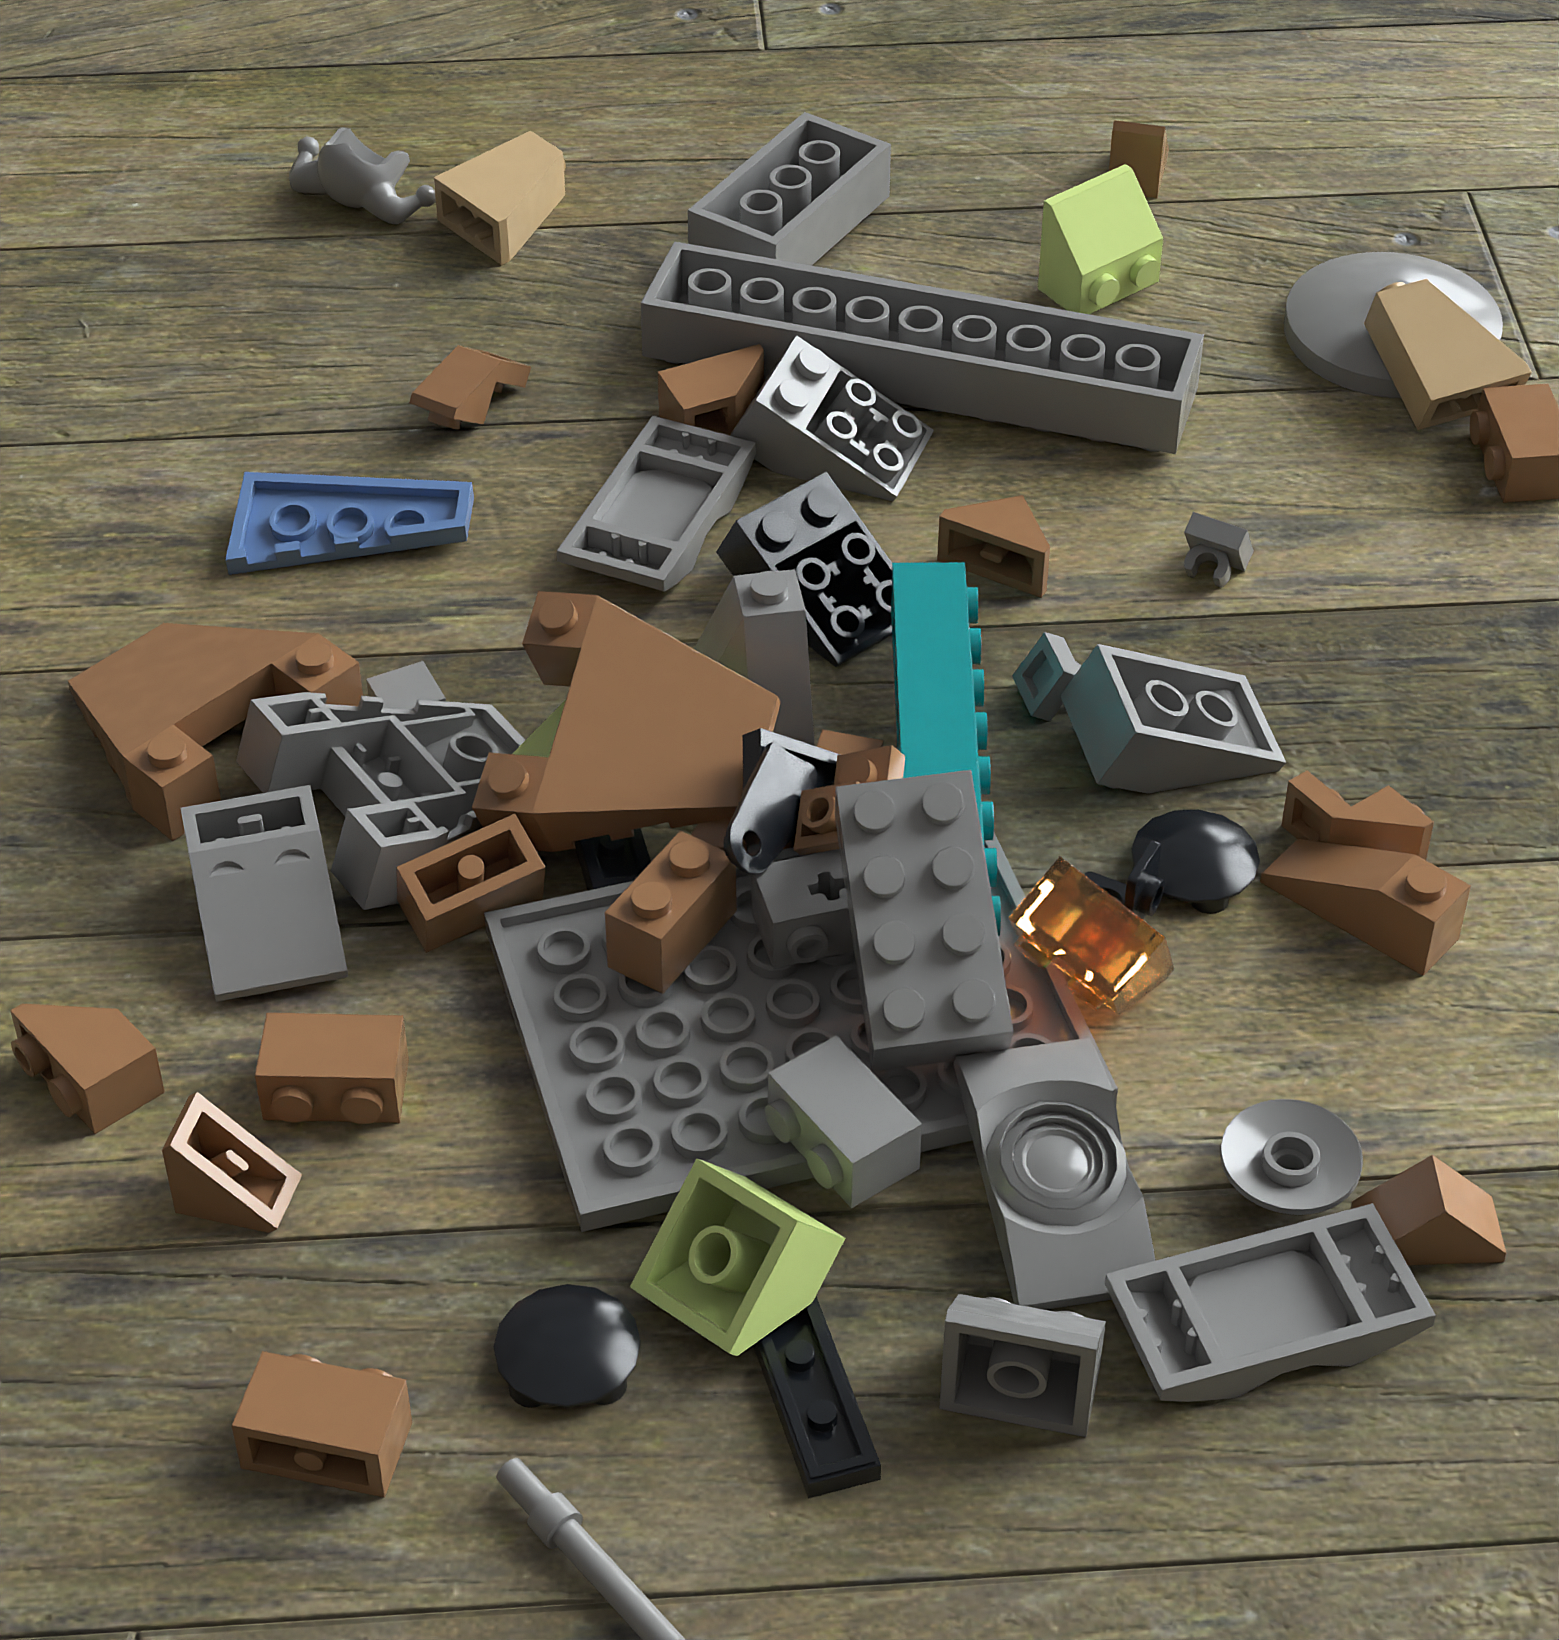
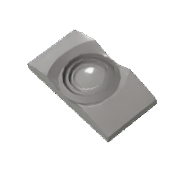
M652 415L557 549V562L661 591H666L675 586L693 570L706 535L716 520L731 512L756 455V442Z
M1090 1038L955 1056L954 1068L1014 1304L1047 1310L1112 1300L1105 1286L1106 1274L1155 1261L1143 1194L1129 1168L1122 1144L1114 1091Z
M1373 1203L1110 1272L1105 1277V1286L1160 1401L1192 1402L1238 1398L1286 1372L1312 1365L1351 1367L1427 1330L1434 1325L1436 1317Z

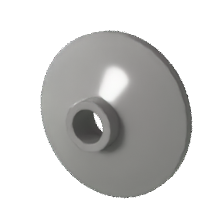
M1268 1100L1244 1109L1229 1123L1221 1143L1222 1167L1234 1188L1253 1203L1268 1210L1284 1214H1314L1337 1206L1354 1191L1360 1180L1363 1167L1362 1149L1351 1128L1329 1110L1301 1100Z

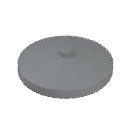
M1366 252L1328 260L1303 274L1295 282L1287 297L1284 333L1296 357L1322 378L1356 392L1380 397L1401 398L1364 325L1376 292L1392 283L1403 282L1408 284L1428 279L1499 340H1501L1503 322L1499 307L1489 292L1477 281L1460 270L1421 256L1395 252Z

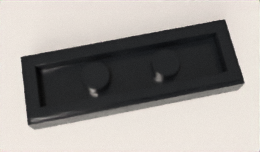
M816 1296L812 1304L753 1345L808 1499L881 1480V1463Z

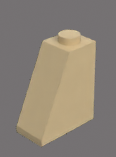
M528 131L435 176L437 221L500 265L510 262L565 196L564 171L566 164L563 152L534 132Z
M1428 279L1408 284L1396 282L1376 292L1364 321V325L1417 430L1470 416L1473 411H1478L1483 388L1526 385L1532 373L1528 364Z

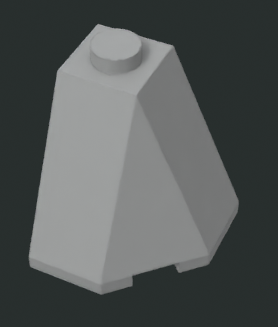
M795 569L764 571L755 574L733 576L694 649L777 695L781 704L773 732L815 746L806 610Z

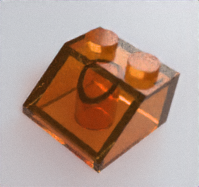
M1060 856L1008 917L1015 934L1019 936L1014 946L1041 969L1045 970L1052 962L1071 977L1066 983V987L1095 1011L1104 1003L1120 1015L1165 981L1174 971L1166 938Z

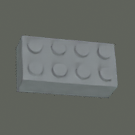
M804 112L687 210L688 244L812 266L890 196L891 144Z
M964 770L836 786L834 815L872 1072L951 1062L955 1060V1056L1010 1049L1014 1031L972 771Z

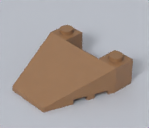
M538 591L522 645L543 685L567 686L570 688L549 757L488 753L472 805V810L483 828L516 814L536 851L558 852L575 848V841L608 834L612 841L633 837V829L668 822L671 829L732 817L743 792L742 735L760 728L773 732L781 704L779 697L598 595Z
M173 623L159 625L68 680L69 690L94 737H98L102 744L107 761L114 774H118L133 810L172 841L185 834L180 808L221 801L213 755L202 746L245 720L251 699L311 692L325 693L327 697L326 704L358 706L360 698L363 696L359 662L319 633Z

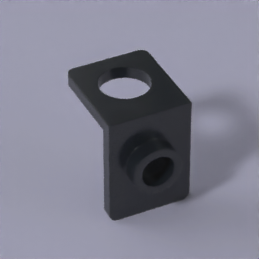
M1153 840L1150 841L1129 875L1127 884L1094 872H1086L1065 904L1063 918L1080 926L1130 943L1145 916L1154 915L1164 893L1165 880L1158 877L1162 844ZM1107 894L1118 899L1122 904V908L1113 915L1103 916L1091 912L1086 907L1085 901L1093 895Z

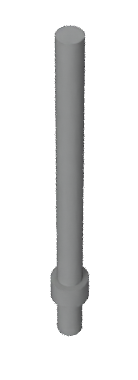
M519 1458L507 1461L499 1469L496 1476L497 1481L529 1515L527 1520L529 1528L549 1549L559 1548L642 1640H686L581 1526L583 1516L562 1493L551 1494Z

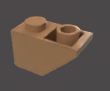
M760 344L658 371L659 417L730 436L764 382V349Z
M20 1004L10 1010L17 1039L11 1042V1048L22 1069L30 1077L40 1074L48 1083L49 1092L58 1108L67 1117L77 1114L94 1134L165 1093L156 1048L118 1009Z

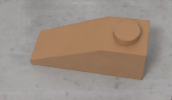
M1297 839L1261 873L1260 883L1422 976L1459 940L1471 885L1415 854Z

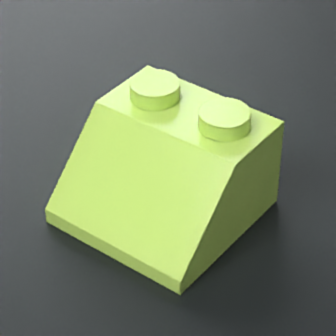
M1124 164L1044 200L1038 289L1067 311L1091 314L1159 282L1163 236L1131 167Z
M696 1158L630 1288L729 1354L738 1356L812 1304L846 1238L749 1178Z

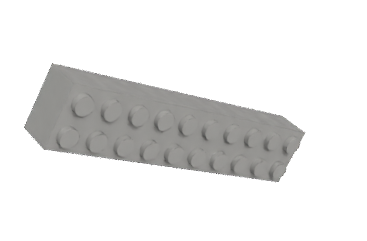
M675 241L641 301L642 356L665 360L673 364H688L760 344L764 349V379H766L797 335L856 377L867 382L872 388L894 403L926 408L934 412H949L976 417L988 422L997 421L1025 426L1043 432L1052 431L1085 437L1097 442L1106 441L1139 447L1152 452L1161 451L1172 454L1177 452L1198 389L1204 334Z

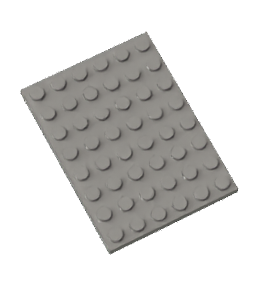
M994 833L993 840H984L985 848L997 849V887L990 889L991 895L1000 896L1001 931L998 938L1014 1031L1010 1049L1090 1038L1112 1086L1116 1103L1118 1088ZM794 847L783 849L773 862L806 855H799L794 851ZM737 867V911L664 994L608 968L605 911L633 881L484 913L486 933L581 1232L669 1212L696 1158L743 1175L765 1189L814 1178L804 1156L791 1142H781L769 1127L765 1116V1107L768 1105V1073L836 1035L872 1072L855 952L826 957L810 963H798L773 969L752 914L751 875L740 871ZM954 1061L872 1072L922 1123L921 1152L973 1140L954 1068Z

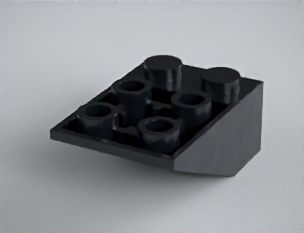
M827 472L736 520L716 551L733 576L795 569L806 610L808 646L835 667L892 635V562Z

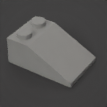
M1097 644L1060 695L1089 763L1091 772L1096 783L1100 785L1149 794L1280 771L1286 763L1245 675Z

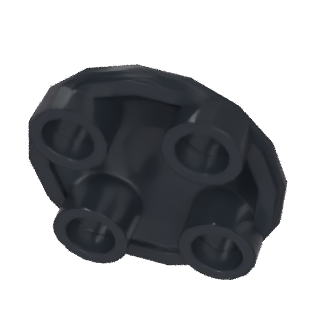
M1199 809L1174 810L1152 818L1137 832L1131 848L1134 869L1151 840L1161 843L1158 877L1165 880L1163 895L1168 898L1191 903L1196 910L1206 914H1216L1224 911L1229 904V898L1240 894L1254 881L1260 864L1256 842L1242 826L1223 815Z
M565 1284L539 1289L515 1303L499 1323L493 1348L498 1371L508 1383L510 1396L517 1404L528 1408L541 1405L570 1408L589 1403L608 1405L621 1399L627 1389V1378L636 1367L641 1340L635 1318L619 1299L595 1287Z

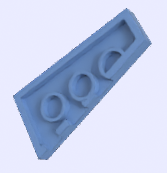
M244 472L225 559L228 574L232 575L467 541L474 501L472 482Z

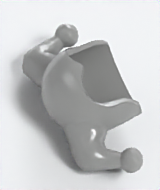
M345 127L338 129L332 138L322 146L320 152L318 141L313 137L306 136L298 142L299 154L289 172L290 186L294 191L304 195H329L343 206L365 208L379 219L395 225L404 222L419 208L430 207L436 202L435 190L429 185L419 187L415 195L405 198L397 196L394 187L410 162L408 153L404 151L391 152L384 158L366 147L354 135L351 129ZM318 155V159L312 161V158Z

